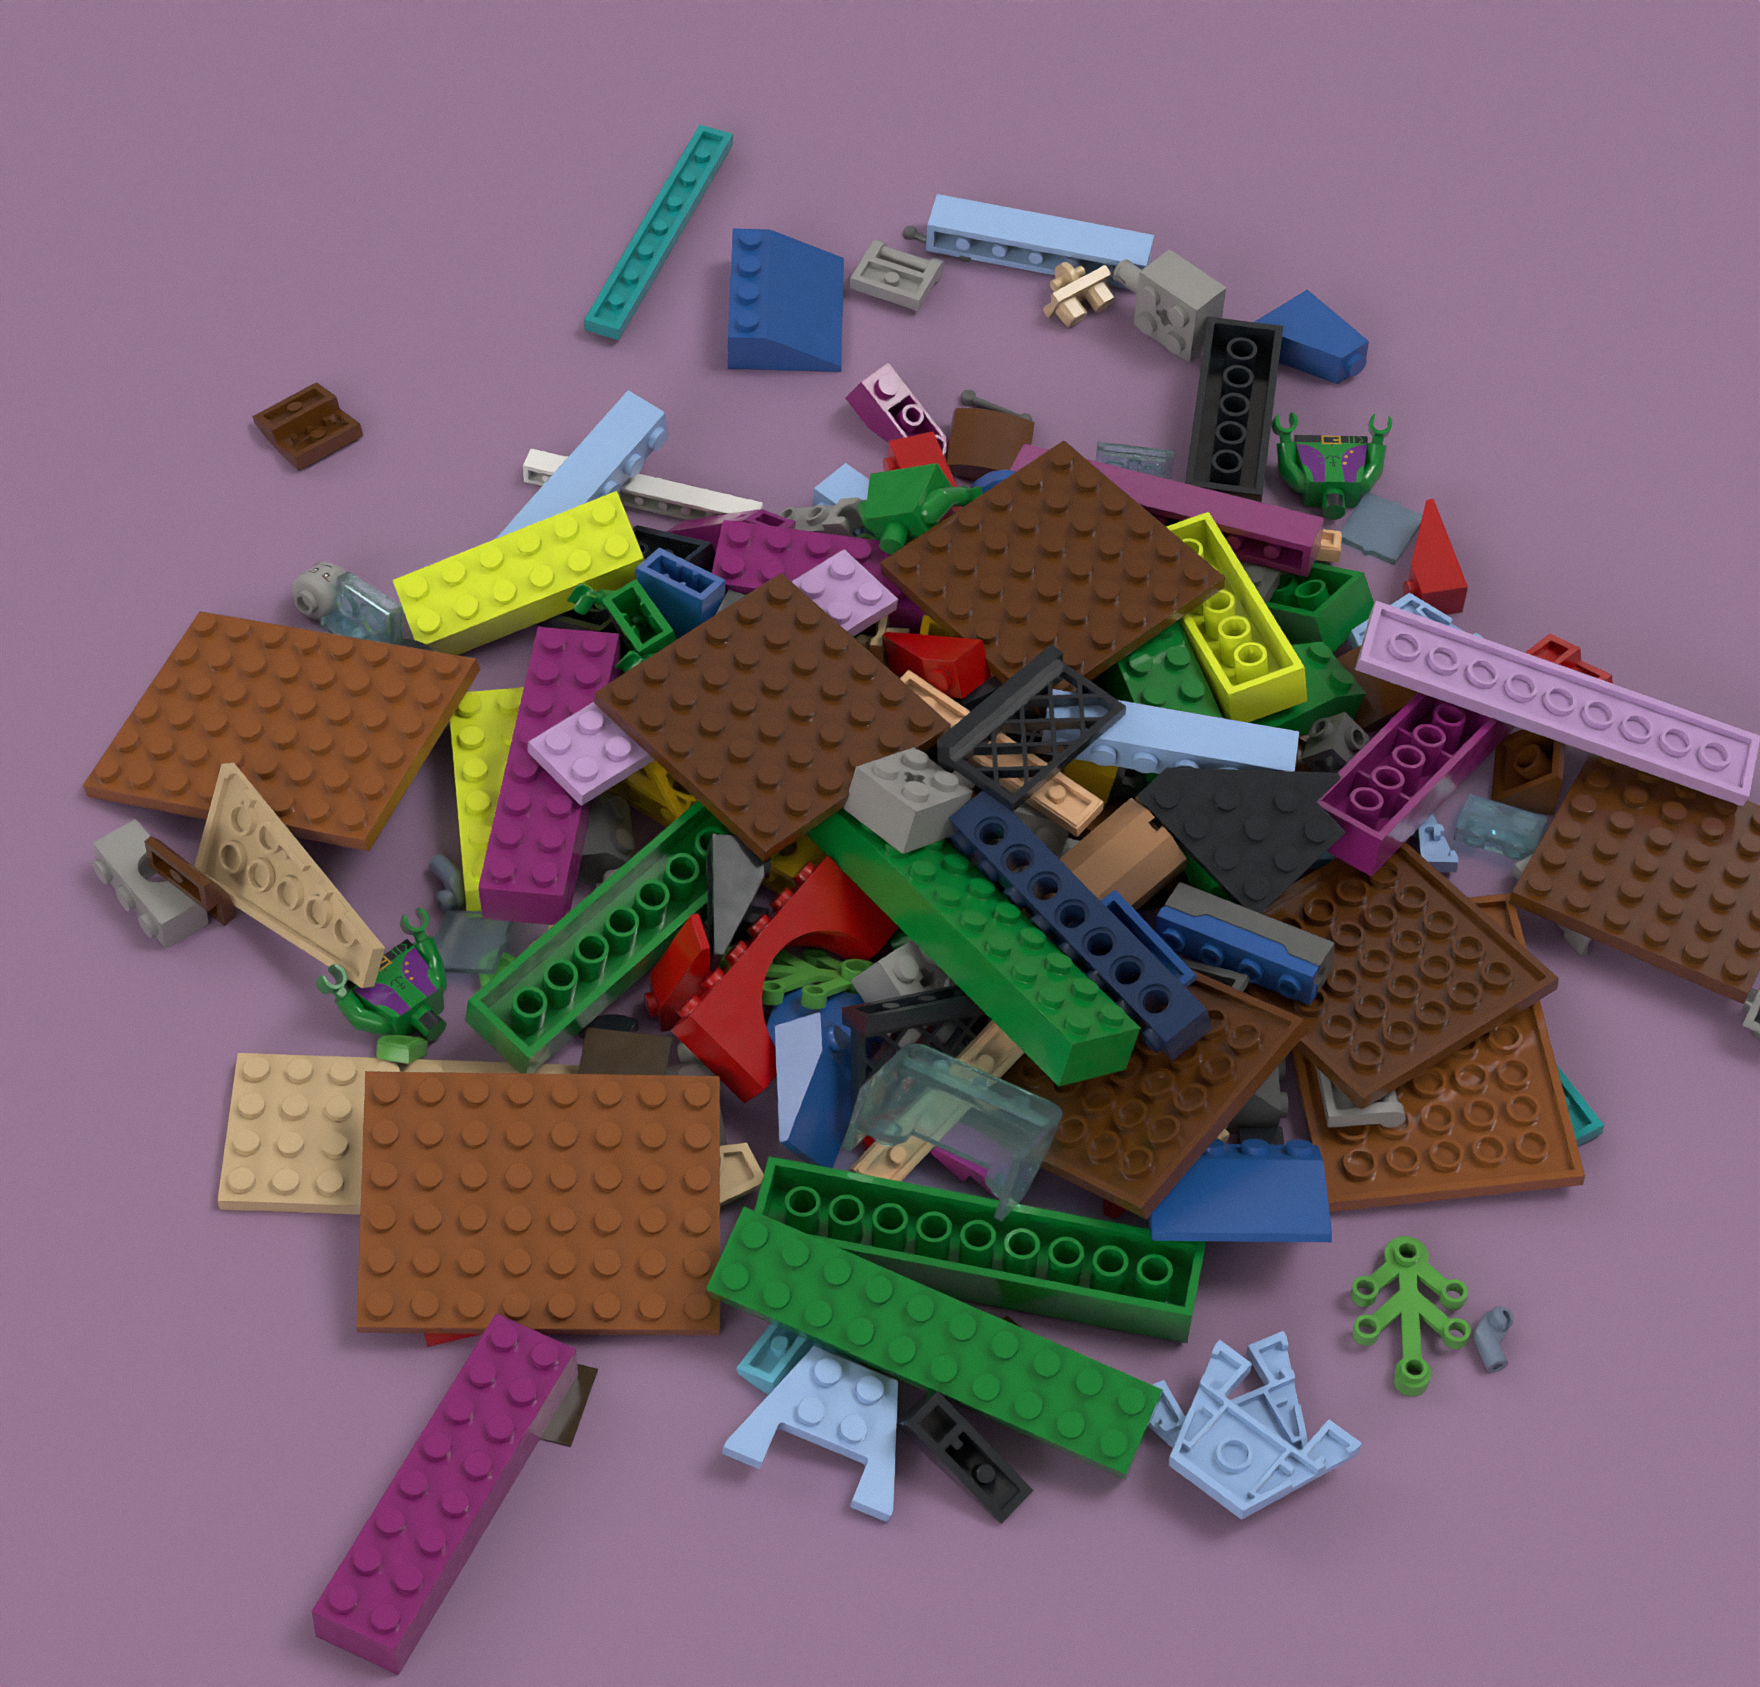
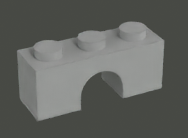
M134 819L93 843L96 861L92 865L98 878L104 884L110 882L115 888V894L126 911L133 909L138 915V921L144 933L150 939L156 937L164 948L167 949L209 924L207 911L169 881L152 882L148 880L157 874L156 871L149 867L144 843L150 835Z

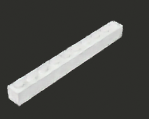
M530 449L523 464L524 482L543 486L568 457ZM639 473L633 478L630 477L620 488L619 497L624 506L684 520L763 509L762 502Z

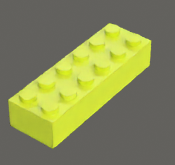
M615 491L392 581L414 640L430 646L437 652L459 655L572 610L575 604L568 602L567 598L580 583L587 584L596 592L599 589L617 591L637 579L636 567L645 559L619 494Z
M1206 512L1166 526L1225 577L1224 589L1179 619L1212 695L1225 718L1248 723L1306 702L1307 688L1304 665L1210 513Z
M524 687L467 692L450 719L467 921L483 919L478 887Z

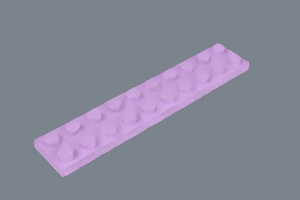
M845 549L791 581L852 636H855L897 609L898 598ZM594 702L528 742V753L581 806L654 761L642 747Z
M1375 601L1369 616L1355 670L1740 806H1744L1748 800L1760 743L1759 735Z

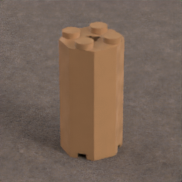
M1132 798L1060 858L1069 870L1100 901L1116 890L1135 911L1187 868V864H1185L1187 858L1171 834L1163 826L1159 829L1151 821L1155 817L1147 808ZM1048 893L1044 895L1040 900L1051 899L1056 894ZM1023 908L1020 912L1030 921L1032 916Z

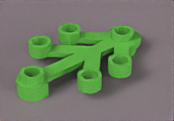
M816 948L805 949L801 960L786 952L785 949L781 950L773 959L765 976L780 979L764 981L762 1003L766 1005L782 1004L785 992L802 987L801 1005L809 1009H822L826 1007L828 996L843 991L860 995L851 980L872 966L873 963L863 959H848L840 962L828 956L824 950ZM724 958L719 965L721 970L728 964ZM815 982H824V983H821V984H819V985H813V984H812V983H815Z
M1400 1236L1387 1244L1384 1252L1385 1263L1370 1276H1360L1353 1281L1350 1296L1352 1301L1361 1307L1373 1305L1376 1302L1378 1292L1396 1278H1398L1399 1291L1372 1315L1359 1316L1354 1322L1352 1336L1360 1345H1373L1377 1342L1380 1333L1400 1316L1403 1359L1396 1365L1393 1383L1400 1393L1415 1397L1423 1394L1428 1389L1432 1374L1429 1364L1421 1355L1419 1317L1440 1334L1444 1344L1452 1349L1465 1347L1471 1333L1470 1326L1465 1320L1460 1318L1450 1319L1418 1291L1417 1279L1438 1294L1440 1303L1449 1310H1458L1465 1305L1468 1288L1460 1280H1447L1428 1264L1429 1253L1421 1241L1409 1236ZM1400 1253H1408L1413 1257L1405 1258ZM1367 1288L1372 1294L1363 1295L1357 1289ZM1455 1291L1461 1297L1451 1298L1446 1292ZM1367 1326L1370 1327L1374 1331V1333L1365 1334L1361 1332L1359 1328ZM1458 1330L1463 1334V1336L1454 1337L1449 1333V1331ZM1406 1369H1414L1421 1374L1411 1375Z

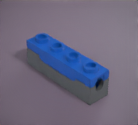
M1179 882L1157 915L1156 933L1175 953H1180L1205 965L1246 974L1249 976V983L1258 984L1287 998L1295 999L1311 1005L1316 997V993L1318 994L1332 972L1334 942Z

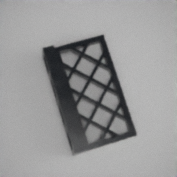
M1050 644L937 740V765L946 772L953 773L956 770L1014 812L1126 715V706L1063 662V652ZM1064 679L1077 688V694L1053 695L1052 688ZM1101 705L1109 712L1103 717H1085L1084 706ZM1054 706H1078L1079 718H1055ZM1030 707H1048L1049 718L1025 719L1024 712ZM1080 729V737L1075 741L1056 742V730ZM1050 730L1051 742H1026V731ZM1002 731H1020L1021 743H996V736ZM1052 753V761L1046 766H1028L1027 754ZM1022 754L1023 766L998 767L997 755ZM974 755H992L993 767L975 768L967 761ZM999 778H1023L1024 785L1012 795L999 785Z
M958 985L842 1007V1025L851 1028V1112L859 1116L912 1104L935 1080L934 1078L948 1060L951 1063L956 1058L952 1053L965 1036L970 1041L976 1038V1035L970 1028L980 1015L986 1013ZM988 1016L989 1024L992 1021V1019ZM951 1021L957 1028L943 1046L934 1036L944 1022ZM914 1028L921 1036L910 1051L906 1053L898 1043L908 1029ZM878 1036L885 1043L870 1061L865 1056V1038ZM930 1043L939 1053L925 1071L916 1061ZM892 1051H894L903 1060L891 1077L888 1078L880 1068ZM913 1068L921 1078L910 1092H903L898 1085L909 1070ZM876 1075L885 1085L875 1099L866 1101V1087Z

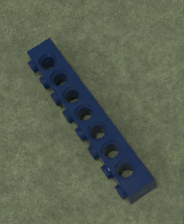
M981 791L949 817L954 832L950 838L956 848L965 857L972 854L979 861L977 867L983 876L992 884L998 881L1006 889L1003 891L1005 897L1020 911L1024 908L1032 916L1030 919L1031 923L1042 931L1047 938L1051 936L1059 944L1057 948L1068 956L1075 965L1078 964L1087 973L1086 976L1095 982L1104 993L1106 992L1117 1006L1125 1011L1140 1027L1142 1039L1153 1052L1158 1053L1162 1050L1171 1061H1174L1213 1029L1207 1009L1011 810L985 791ZM994 839H1002L995 845H987ZM1029 866L1023 872H1014L1018 867ZM1048 893L1056 894L1051 899L1040 900L1044 895ZM1074 921H1084L1078 927H1067L1070 923ZM1101 949H1111L1106 955H1094ZM1129 977L1139 978L1136 982L1132 984H1121L1125 979ZM1155 1006H1167V1008L1160 1013L1149 1012Z

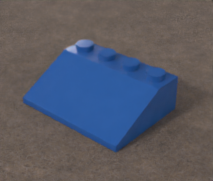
M733 228L728 322V369L841 372L844 258L770 229Z
M1215 1139L1147 1218L1152 1241L1332 1243L1324 1162L1318 1145H1312L1311 1142L1305 1140H1289L1286 1142V1145H1270L1266 1141L1259 1139L1244 1140L1242 1144H1224L1223 1141Z

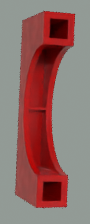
M828 855L816 865L808 861L794 874L791 879L796 883L791 890L787 887L784 888L770 902L769 906L773 909L771 914L767 916L764 913L751 924L746 931L751 937L746 943L740 940L726 953L723 958L728 964L723 970L719 967L715 968L702 981L700 986L705 991L699 997L696 994L692 995L678 1009L677 1013L681 1016V1019L670 1030L713 1074L720 1076V1080L743 1103L764 1091L777 1075L776 1046L769 1035L764 1020L762 992L768 968L778 952L795 946H815L832 951L846 960H868L879 952L898 929V926Z

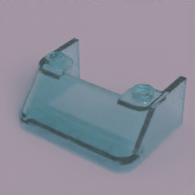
M908 1044L902 1047L860 1088L842 1148L851 1151L867 1135L872 1136L876 1142L885 1146H895L904 1143L913 1135L988 1169L985 1177L986 1185L995 1196L1000 1198L994 1218L1003 1221L1027 1194L1057 1133L1062 1118V1110L1055 1103L933 1048L921 1044Z

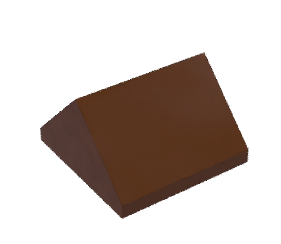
M1525 729L1509 734L1495 748L1491 804L1496 808L1553 816L1563 782L1565 744Z

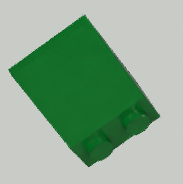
M1315 562L1308 577L1277 570L1280 571L1281 582L1266 605L1291 645L1323 642L1333 653L1349 638L1352 629L1369 619L1374 601L1364 572Z
M1323 642L1294 644L1291 646L1305 667L1307 701L1248 723L1298 731L1299 736L1309 735L1313 723L1321 718H1328L1345 712L1353 720L1367 693Z

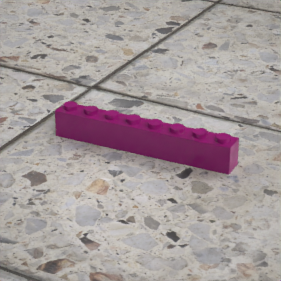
M1024 443L1010 470L1017 472L1049 449ZM1087 459L1164 526L1209 512L1238 560L1308 577L1321 547L1324 518Z

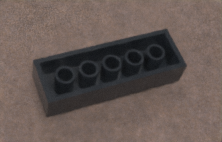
M1208 317L1185 484L1262 503L1283 326Z

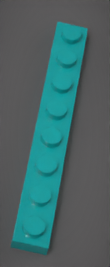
M699 124L586 315L584 330L620 340L732 148L733 134Z

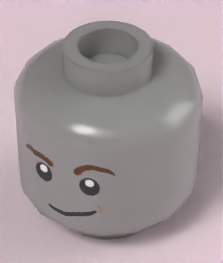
M324 561L314 564L293 581L292 595L295 606L301 613L311 619L318 621L328 619L350 601L351 581L348 574L341 567Z

